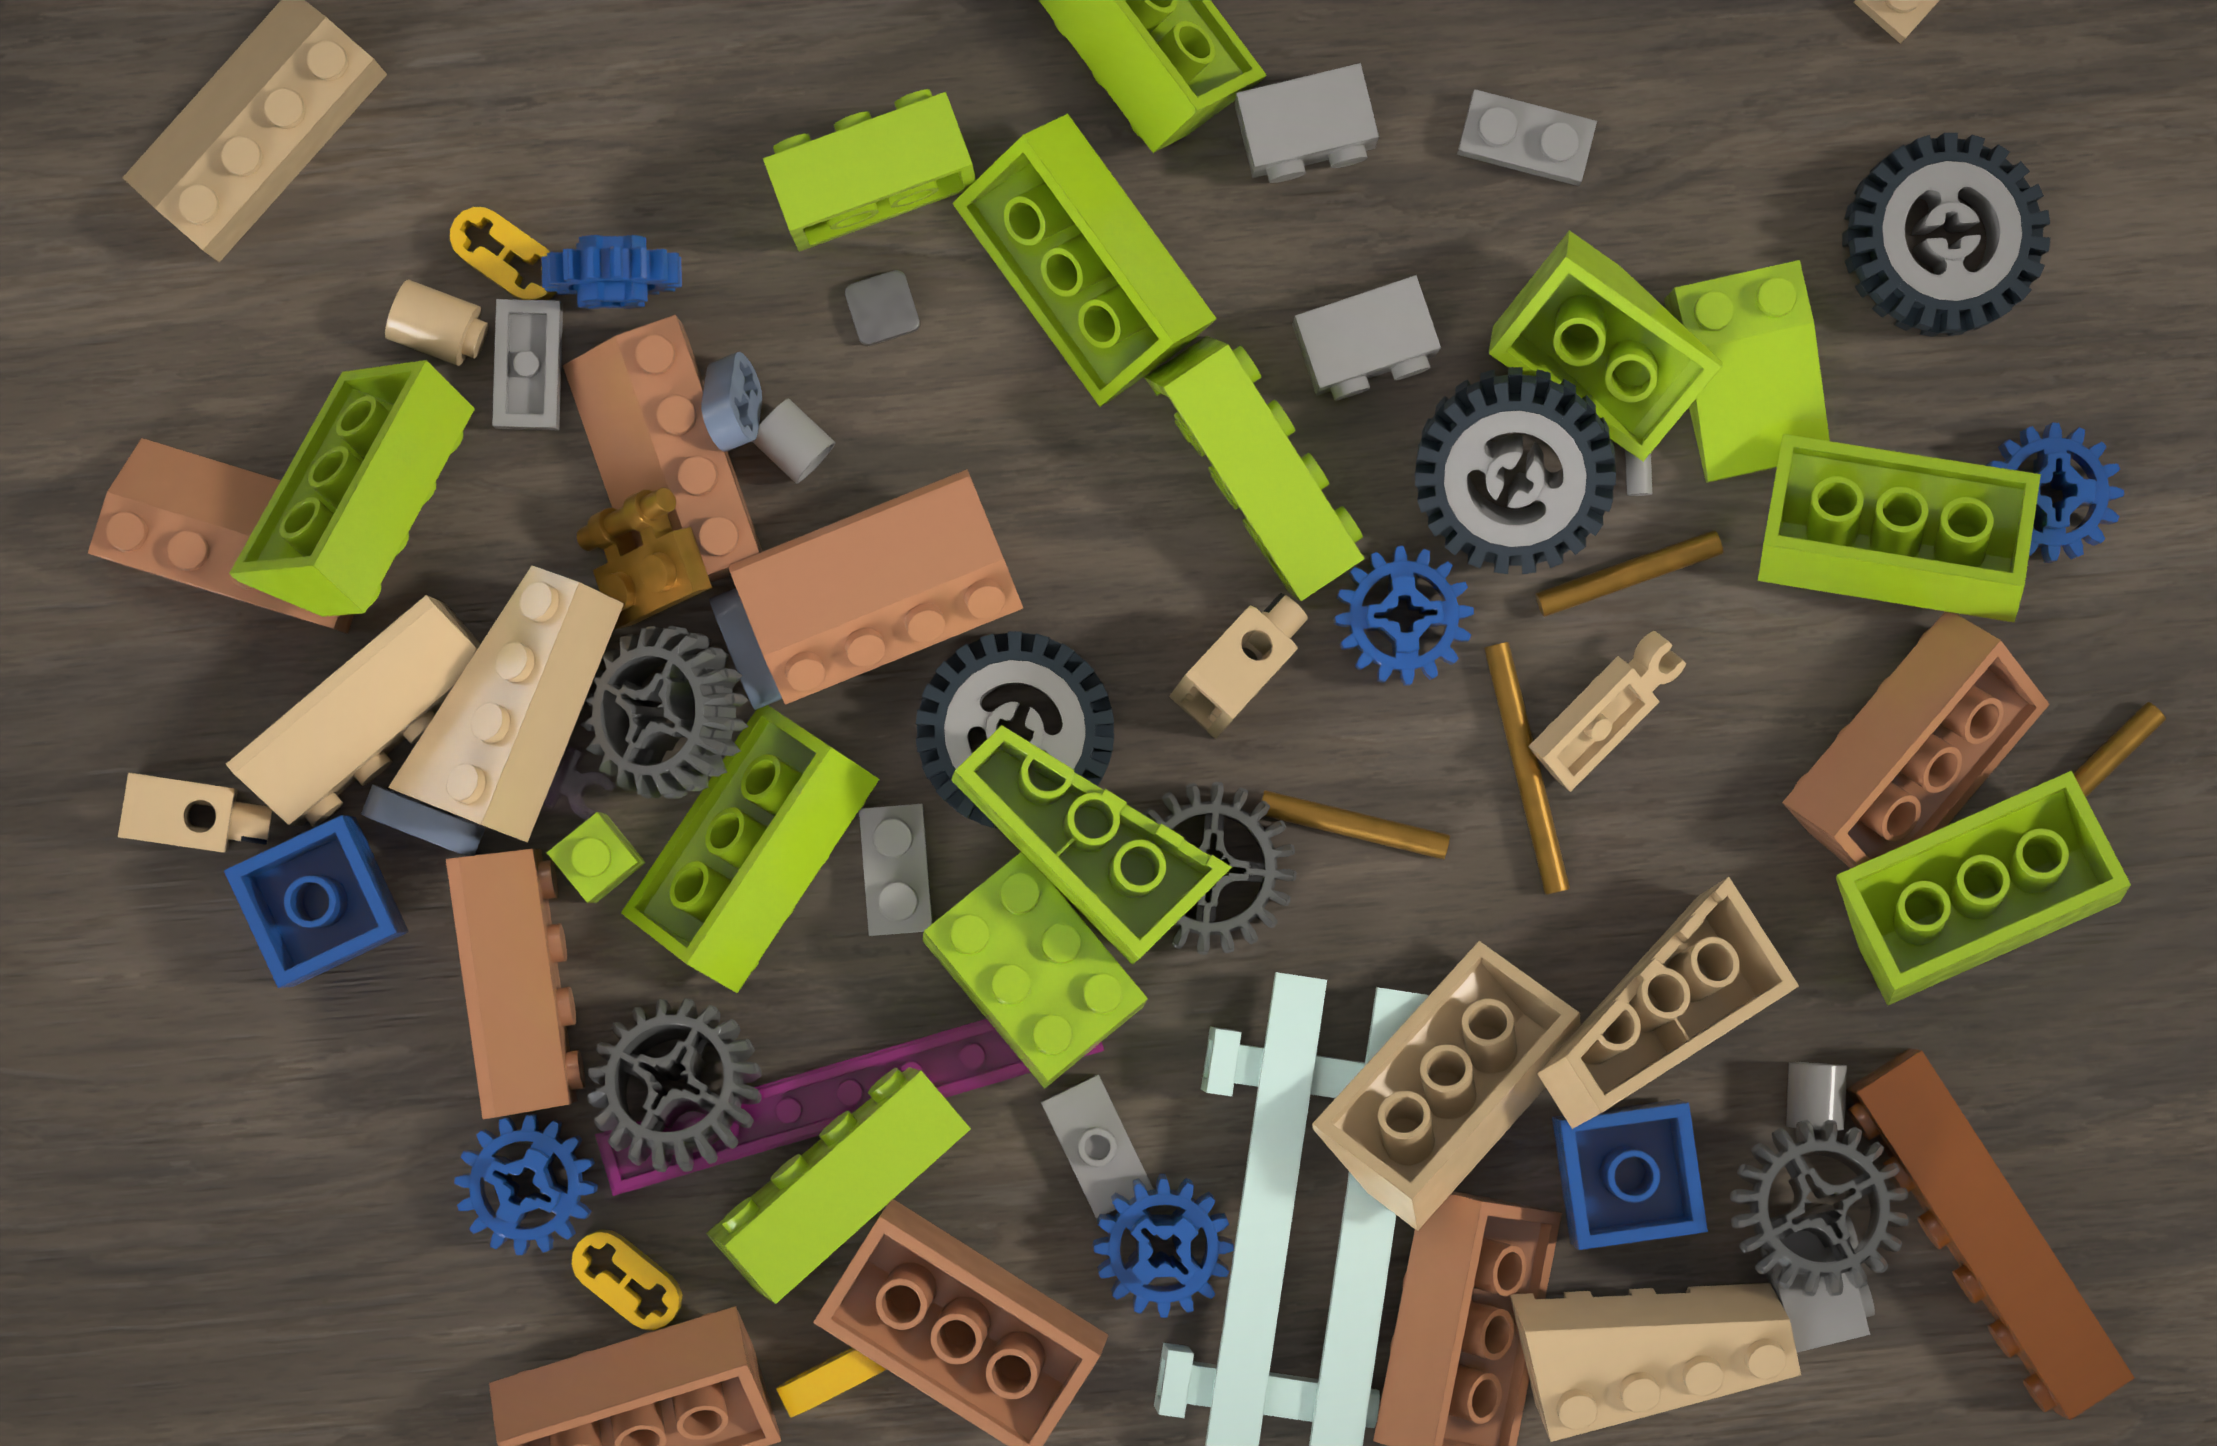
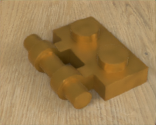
M662 487L654 492L643 489L626 498L622 508L618 510L606 508L592 515L588 520V524L577 532V542L582 549L586 551H592L598 547L604 549L608 563L594 569L593 573L601 593L624 603L614 630L632 626L712 588L691 527L675 531L672 529L667 513L675 509L676 498L668 488ZM633 530L640 532L644 545L639 548L636 547L631 533Z

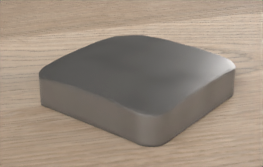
M894 270L847 286L845 290L846 300L859 340L863 345L872 346L913 333L919 329L920 320L903 272Z

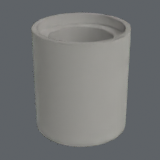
M789 398L779 404L761 422L757 438L752 441L796 484L804 480L825 459L836 443Z
M1789 1062L1786 1127L1796 1128L1798 1122L1808 1120L1813 1129L1820 1130L1823 1122L1834 1120L1837 1123L1838 1130H1844L1847 1065Z

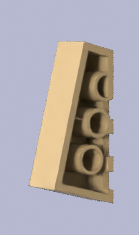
M531 566L388 788L528 843L624 603L578 581Z
M1727 877L1700 894L1537 1074L1573 1129L1603 1113L1799 987V985L1730 877Z
M1770 1283L1688 1287L1686 1293L1656 1294L1654 1288L1629 1289V1295L1603 1297H1593L1590 1291L1564 1292V1298L1535 1299L1533 1293L1510 1294L1534 1401L1550 1442L1801 1375L1790 1319Z

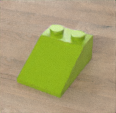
M1570 230L1493 325L1489 354L1505 366L1523 367L1522 375L1535 376L1537 369L1551 373V381L1561 384L1562 380L1565 379L1575 385L1576 394L1581 398L1587 395L1596 405L1598 417H1604L1609 427L1610 439L1643 462L1723 366V362L1621 266Z
M1800 260L1675 287L1664 298L1666 309L1723 362L1719 372L1689 406L1706 483L1776 468L1783 434L1830 441L1815 325Z

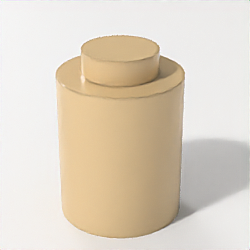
M408 279L400 287L392 304L386 323L385 338L460 366L467 356L475 359L480 353L487 335L488 323L480 320V306Z

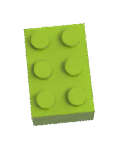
M930 89L916 91L894 102L896 110L875 118H872L868 111L856 113L834 124L836 132L815 140H811L809 134H800L787 138L773 146L775 154L763 158L788 229L799 252L964 192L976 181L973 163L946 92L932 96Z
M1022 852L936 920L923 933L924 944L1044 1089L1141 1010L1148 1000L1056 887Z

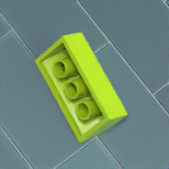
M1039 0L1054 20L1059 32L1069 40L1092 71L1095 80L1105 88L1129 120L1133 131L1144 140L1153 153L1192 133L1234 102L1238 92L1250 90L1267 76L1211 0Z
M1068 114L1023 134L952 203L1099 407L1113 400L1177 354L1217 319Z
M427 360L342 372L229 574L240 583L322 617L365 613L378 598L381 592V583L394 558L406 546L409 540L408 532L422 506L434 494L436 480L450 454L461 444L463 430L475 408Z
M1783 434L1758 581L2015 623L2025 586L2041 474Z
M769 705L756 709L747 723L749 727L743 729L734 742L741 752L733 756L726 755L723 762L727 773L721 774L719 777L712 776L708 781L709 788L702 790L621 912V914L684 963L736 993L739 992L751 972L757 967L761 957L780 928L792 914L796 904L822 865L828 860L832 850L856 814L864 806L866 799L880 780Z
M2072 771L1836 876L1859 950L1887 1006L2120 903L2131 886Z

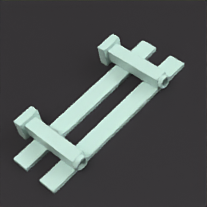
M1275 972L1264 1047L1240 1044L1242 1032L1210 1026L1201 1090L1211 1094L1232 1096L1234 1083L1258 1087L1220 1348L1216 1365L1193 1361L1194 1353L1189 1346L1163 1343L1154 1407L1159 1415L1185 1418L1186 1404L1211 1407L1205 1446H1259L1263 1415L1312 1422L1309 1446H1363L1365 1427L1375 1428L1379 1412L1380 1392L1377 1389H1371L1396 1214L1368 1194L1350 1172L1319 1379L1270 1372L1310 1095L1336 1098L1428 997L1426 994L1376 987L1365 1062L1316 1055L1327 980Z

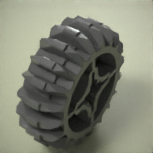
M649 626L645 629L641 628L640 635L628 634L620 637V650L609 649L604 652L603 659L607 669H597L593 679L597 685L595 694H587L584 701L588 706H593L592 717L586 719L580 725L587 731H595L596 737L586 750L594 755L604 756L599 771L604 772L607 776H617L616 786L626 791H637L638 794L645 798L659 799L661 796H664L665 798L679 799L687 796L688 791H701L704 788H709L708 776L719 777L721 774L727 773L722 755L733 756L741 752L731 737L733 731H742L749 727L741 719L736 718V708L741 707L749 700L743 694L733 693L732 688L743 675L739 674L735 669L725 668L730 654L725 653L719 648H711L712 639L703 634L690 633L683 627L669 626L668 628ZM666 663L662 674L655 673L650 684L645 688L641 687L645 679L656 668ZM670 720L674 723H666V721ZM682 737L688 738L685 745L676 755L661 763L666 751H673L675 745Z
M1213 782L1210 790L1211 801L1200 802V792L1197 784H1188L1186 786V795L1190 804L1180 808L1176 797L1171 792L1166 793L1162 799L1171 814L1164 820L1157 812L1150 808L1143 813V815L1160 825L1163 824L1171 830L1189 818L1205 815L1203 837L1198 848L1206 853V850L1210 848L1211 834H1214V851L1222 854L1220 860L1226 859L1227 864L1231 867L1244 870L1243 874L1227 873V876H1223L1211 888L1210 901L1208 903L1205 902V895L1197 902L1196 920L1183 916L1174 924L1179 929L1173 937L1172 945L1181 949L1186 943L1188 933L1199 934L1196 945L1197 952L1203 955L1208 954L1210 935H1220V943L1224 953L1234 951V941L1230 932L1237 929L1241 930L1244 939L1249 944L1257 942V933L1250 925V922L1258 917L1264 925L1273 928L1278 923V920L1272 913L1264 909L1268 901L1271 900L1282 906H1288L1291 901V897L1286 893L1274 890L1276 880L1289 882L1295 881L1297 877L1295 870L1277 869V858H1285L1295 854L1294 845L1285 844L1274 848L1271 837L1281 834L1286 829L1282 820L1274 822L1264 829L1259 820L1267 814L1270 805L1266 801H1261L1255 806L1251 814L1241 808L1248 797V790L1244 788H1239L1236 791L1232 804L1222 802L1224 792L1222 782ZM1224 817L1236 821L1252 835L1260 849L1263 863L1237 860L1228 854L1223 840ZM1232 881L1261 882L1258 893L1249 906L1232 918L1215 922L1218 897L1226 884Z
M685 998L679 1006L677 1015H674L669 1002L666 999H659L656 1004L657 1017L651 1019L642 1007H634L632 1011L633 1018L638 1025L628 1031L624 1024L620 1022L613 1023L611 1029L620 1040L618 1044L614 1047L608 1043L600 1042L596 1048L598 1054L608 1061V1064L588 1068V1076L591 1080L604 1085L587 1094L588 1102L593 1107L604 1108L594 1118L595 1125L601 1131L613 1130L608 1143L616 1151L630 1146L628 1158L636 1165H641L652 1153V1164L658 1172H665L673 1155L676 1156V1161L684 1172L691 1171L694 1165L693 1153L697 1151L700 1152L709 1164L715 1163L718 1158L712 1144L721 1139L727 1147L735 1148L739 1142L731 1130H729L730 1127L735 1123L741 1127L750 1128L754 1122L751 1115L742 1109L741 1105H754L761 1101L762 1095L758 1089L744 1085L762 1076L761 1068L757 1063L745 1062L755 1052L753 1044L749 1039L735 1041L741 1028L733 1019L724 1021L719 1025L721 1013L712 1005L705 1008L697 1017L696 1004L692 999ZM686 1039L685 1042L678 1041L674 1049L664 1057L651 1058L644 1055L650 1049L663 1042ZM708 1046L715 1049L722 1060L724 1081L720 1096L711 1092L707 1085L701 1083V1074L706 1064L702 1057ZM630 1075L638 1078L643 1085L648 1087L647 1100L643 1106L647 1114L641 1125L634 1122L628 1109L627 1085ZM654 1076L664 1081L667 1079L678 1081L682 1077L695 1094L685 1089L683 1091L671 1089L667 1093ZM695 1111L707 1115L697 1124L684 1130L663 1132L665 1127L671 1129L675 1121L687 1112Z
M1808 1120L1798 1122L1796 1124L1798 1143L1795 1144L1789 1133L1783 1128L1772 1132V1139L1778 1153L1775 1154L1762 1143L1756 1144L1751 1149L1754 1158L1763 1165V1168L1759 1170L1751 1165L1743 1164L1737 1171V1174L1743 1180L1754 1184L1752 1191L1735 1189L1731 1192L1730 1196L1731 1201L1737 1204H1750L1749 1214H1740L1731 1218L1733 1228H1743L1752 1225L1756 1235L1740 1243L1741 1251L1747 1253L1762 1246L1767 1252L1757 1262L1755 1266L1756 1271L1760 1274H1765L1776 1263H1779L1783 1268L1777 1278V1286L1787 1289L1794 1282L1797 1273L1801 1274L1802 1294L1809 1297L1816 1294L1820 1277H1824L1826 1290L1830 1296H1838L1843 1293L1842 1273H1845L1849 1282L1856 1289L1866 1286L1868 1284L1867 1276L1861 1264L1865 1263L1871 1270L1883 1273L1888 1268V1264L1876 1251L1878 1246L1887 1251L1897 1252L1903 1244L1897 1237L1886 1232L1887 1226L1904 1227L1909 1223L1908 1215L1890 1212V1203L1908 1198L1907 1189L1896 1188L1887 1191L1884 1180L1894 1177L1899 1173L1898 1165L1892 1163L1877 1170L1872 1162L1882 1154L1884 1147L1879 1142H1875L1868 1146L1862 1154L1858 1152L1856 1148L1861 1140L1862 1131L1856 1127L1849 1129L1842 1143L1837 1142L1838 1128L1834 1120L1823 1122L1819 1139H1815L1813 1127ZM1823 1155L1831 1157L1848 1166L1858 1177L1842 1185H1830L1820 1178L1814 1168L1809 1169L1803 1156ZM1785 1166L1791 1177L1788 1182L1794 1194L1793 1204L1787 1213L1770 1222L1768 1213L1770 1188L1776 1175ZM1811 1191L1818 1199L1827 1196L1832 1198L1843 1192L1846 1193L1845 1198L1833 1204L1834 1210L1826 1213L1832 1217L1828 1225H1826L1822 1218L1812 1220L1808 1218L1796 1224L1792 1223L1794 1218L1805 1213L1804 1206L1812 1203L1806 1199ZM1868 1195L1870 1204L1868 1228L1860 1244L1853 1249L1848 1240L1851 1234L1845 1222L1846 1212L1855 1201ZM1800 1230L1809 1231L1819 1238L1824 1248H1830L1836 1262L1822 1263L1807 1260L1793 1253L1780 1240Z

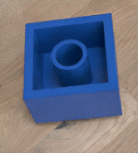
M345 815L336 817L224 870L278 988L294 987L409 932L356 817Z
M1674 1099L1610 1108L1573 1129L1564 1115L1552 1117L1570 1244L1575 1248L1583 1250L1708 1232L1689 1102Z

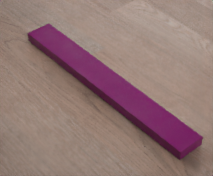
M985 1018L755 1086L754 1088L758 1089L762 1095L760 1103L741 1105V1108L754 1119L752 1126L745 1128L733 1123L729 1129L737 1138L738 1145L731 1149L721 1139L712 1144V1147L716 1151L718 1159L712 1164H709L699 1151L694 1152V1165L691 1171L684 1172L679 1167L675 1155L672 1156L670 1166L665 1172H658L653 1167L652 1153L641 1165H636L628 1158L630 1146L616 1151L608 1143L613 1130L602 1131L595 1134L612 1195L615 1196L818 1136L839 1115L846 1111H850L852 1114L871 1098L868 1094L869 1089L882 1076L894 1068H898L901 1073L908 1067L921 1070L944 1098L1031 1072ZM1102 1042L1085 1056L1104 1051ZM695 1111L687 1112L675 1121L671 1129L665 1127L663 1132L684 1130L697 1124L707 1115ZM643 1120L636 1121V1123L641 1125Z

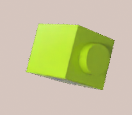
M596 812L547 852L587 903H597L646 863L609 816L601 812Z

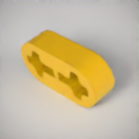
M485 207L466 209L454 219L450 228V242L453 250L468 265L518 300H550L557 293L546 292L545 288L532 282L525 289L520 288L523 277L515 268L508 264L514 255L529 265L535 264L539 258L541 259L542 256H547V253H549V250L496 212ZM488 222L493 224L489 234L497 243L504 247L500 254L496 256L482 246L476 248L473 253L469 252L468 249L472 242L465 234L467 229L471 225L482 229Z
M598 1230L588 1234L577 1243L572 1254V1267L575 1276L584 1286L630 1323L641 1329L656 1330L666 1326L677 1316L682 1305V1292L678 1282L672 1275L622 1235L612 1230ZM610 1244L615 1248L616 1252L612 1257V1261L627 1274L623 1280H620L608 1270L595 1275L588 1269L593 1261L592 1257L587 1253L590 1245L596 1249H601L605 1245ZM634 1279L648 1290L657 1284L663 1286L666 1293L663 1295L662 1301L668 1307L666 1313L663 1314L658 1310H653L647 1316L642 1314L638 1307L643 1299L628 1286L630 1281Z
M851 1347L776 1387V1390L789 1416L794 1417L887 1369Z

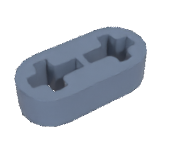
M736 352L708 364L701 402L703 420L713 442L723 452L756 440L762 406V390L751 362L742 352Z
M733 588L709 598L737 672L743 675L740 679L754 710L781 700L782 697L763 657L737 589Z
M372 784L361 815L465 856L475 855L485 827L375 784Z

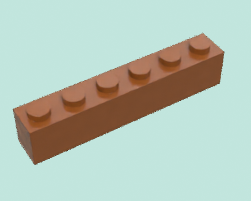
M1909 1048L1848 1087L1846 1091L1854 1102V1105L1847 1108L1849 1116L1856 1127L1862 1131V1135L1867 1141L1877 1137L1880 1144L1884 1147L1890 1158L1882 1163L1883 1167L1892 1163L1898 1165L1900 1171L1896 1176L1890 1178L1896 1188H1906L1908 1193L1912 1191L1925 1211L1917 1217L1922 1229L1937 1249L1940 1250L1947 1245L1960 1265V1267L1952 1271L1957 1283L1972 1303L1975 1304L1982 1299L1995 1319L1994 1322L1988 1325L1991 1335L2008 1358L2017 1354L2025 1365L2030 1376L2023 1379V1383L2040 1409L2045 1413L2053 1409L2055 1413L2068 1420H2072L2135 1379L1923 1051Z

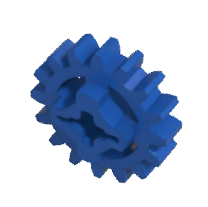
M582 236L579 237V243H576V249H563V252H549L547 256L541 257L542 288H545L546 292H557L558 295L577 294V304L581 308L645 307L648 295H659V292H674L675 288H682L681 257H679V253H667V249L647 250L646 237Z
M2054 422L2045 426L2042 439L2033 426L2020 431L2022 447L2011 440H2007L1998 446L2001 455L2006 461H1991L1985 465L2017 470L2026 458L2037 453V459L2033 460L2032 473L2041 474L2029 556L2039 547L2041 548L2044 563L2057 561L2061 547L2070 559L2084 555L2081 539L2093 546L2101 544L2105 537L2098 524L2111 525L2118 522L2120 517L2116 512L2107 507L2108 502L2124 496L2123 489L2109 486L2108 477L2113 476L2120 470L2119 465L2107 464L2103 466L2098 459L2103 454L2106 445L2100 442L2089 448L2083 446L2085 429L2080 427L2072 430L2066 438H2062L2060 424ZM2070 459H2073L2080 465L2088 479H2084L2070 465ZM2051 482L2052 489L2062 490L2063 499L2052 504L2051 497L2041 496L2040 486ZM2089 506L2083 521L2075 529L2066 533V527L2070 526V514L2077 508Z
M1397 546L1392 557L1393 562L1386 564L1383 557L1378 552H1375L1369 556L1372 568L1371 573L1367 574L1356 567L1351 570L1349 576L1358 587L1355 591L1339 590L1336 598L1342 603L1349 605V612L1335 616L1334 625L1350 628L1351 635L1347 636L1339 645L1342 650L1358 647L1362 652L1355 664L1359 671L1373 662L1379 666L1377 671L1378 682L1384 683L1391 675L1392 670L1400 671L1403 686H1410L1413 683L1416 669L1421 668L1423 674L1431 680L1438 676L1435 664L1437 658L1451 665L1459 659L1450 645L1452 641L1468 642L1470 640L1471 634L1465 629L1458 627L1459 620L1472 616L1474 608L1458 605L1456 598L1468 586L1466 582L1455 583L1451 586L1445 578L1451 571L1453 566L1447 561L1434 570L1428 566L1430 561L1429 550L1423 549L1414 562L1407 561L1404 546ZM1413 576L1422 578L1431 584L1440 595L1442 601L1428 600L1415 588V577ZM1389 577L1387 597L1380 604L1362 606L1369 589L1379 580ZM1400 599L1406 600L1408 610L1419 611V614H1432L1431 616H1424L1422 619L1414 621L1409 626L1408 633L1401 632L1398 622L1388 621V618H1374L1393 611L1398 606ZM1445 626L1437 644L1429 652L1419 656V637L1427 628ZM1364 631H1378L1392 643V655L1394 657L1379 651L1369 641Z
M528 1114L522 1123V1129L517 1130L515 1123L509 1116L499 1120L501 1136L496 1137L486 1129L476 1134L479 1143L484 1148L481 1152L474 1150L463 1151L461 1158L468 1165L472 1166L471 1173L455 1177L454 1184L469 1188L470 1197L462 1200L457 1204L459 1211L475 1209L479 1217L470 1227V1231L473 1234L487 1227L494 1231L490 1247L498 1249L510 1238L514 1239L516 1255H524L528 1251L530 1241L535 1239L538 1247L544 1253L553 1249L552 1232L556 1231L566 1240L576 1234L573 1225L569 1221L571 1216L580 1219H586L590 1216L592 1211L585 1204L581 1203L580 1199L581 1195L595 1193L598 1184L584 1181L582 1172L592 1167L595 1162L593 1158L577 1159L574 1151L583 1140L579 1135L565 1142L559 1138L562 1128L561 1121H552L543 1131L539 1130L537 1114ZM520 1141L533 1142L531 1147L527 1149L524 1158L512 1161L504 1156L496 1155L508 1144ZM556 1155L566 1170L568 1188L557 1182L552 1167ZM531 1169L535 1172L533 1184L541 1189L540 1192L543 1195L533 1193L521 1199L517 1196L520 1185L513 1181V1177L508 1174L518 1176ZM485 1181L495 1187L500 1202L497 1212L493 1210L487 1199ZM538 1208L557 1214L552 1220L543 1225L534 1227L520 1226L528 1212Z
M1159 1174L1156 1181V1189L1147 1191L1139 1178L1133 1180L1135 1196L1129 1201L1116 1192L1111 1196L1112 1203L1118 1211L1115 1217L1106 1214H1099L1098 1226L1109 1234L1108 1237L1093 1240V1249L1095 1253L1109 1255L1110 1257L1097 1266L1100 1278L1117 1276L1118 1279L1111 1289L1112 1296L1118 1300L1129 1292L1133 1293V1308L1137 1313H1141L1149 1301L1156 1302L1161 1318L1168 1317L1170 1302L1179 1301L1187 1313L1192 1312L1194 1309L1191 1295L1199 1291L1202 1295L1212 1299L1215 1296V1292L1209 1281L1211 1275L1227 1277L1229 1274L1228 1266L1218 1259V1254L1234 1251L1232 1239L1217 1236L1218 1232L1224 1230L1229 1225L1226 1214L1218 1213L1209 1216L1208 1213L1215 1203L1214 1196L1207 1192L1197 1200L1192 1198L1194 1185L1190 1179L1185 1178L1179 1185L1178 1190L1170 1189L1166 1174ZM1156 1205L1178 1207L1172 1214L1152 1215L1146 1210V1208ZM1127 1227L1131 1235L1136 1238V1250L1128 1257L1129 1261L1124 1265L1120 1255V1242L1122 1234ZM1203 1227L1206 1247L1203 1259L1199 1264L1191 1254V1241L1199 1234L1198 1230ZM1146 1229L1153 1236L1157 1234L1164 1240L1174 1234L1173 1243L1180 1262L1173 1255L1169 1257L1162 1251L1158 1252L1154 1257L1151 1256L1153 1248ZM1155 1277H1175L1179 1281V1283L1169 1286L1149 1284Z

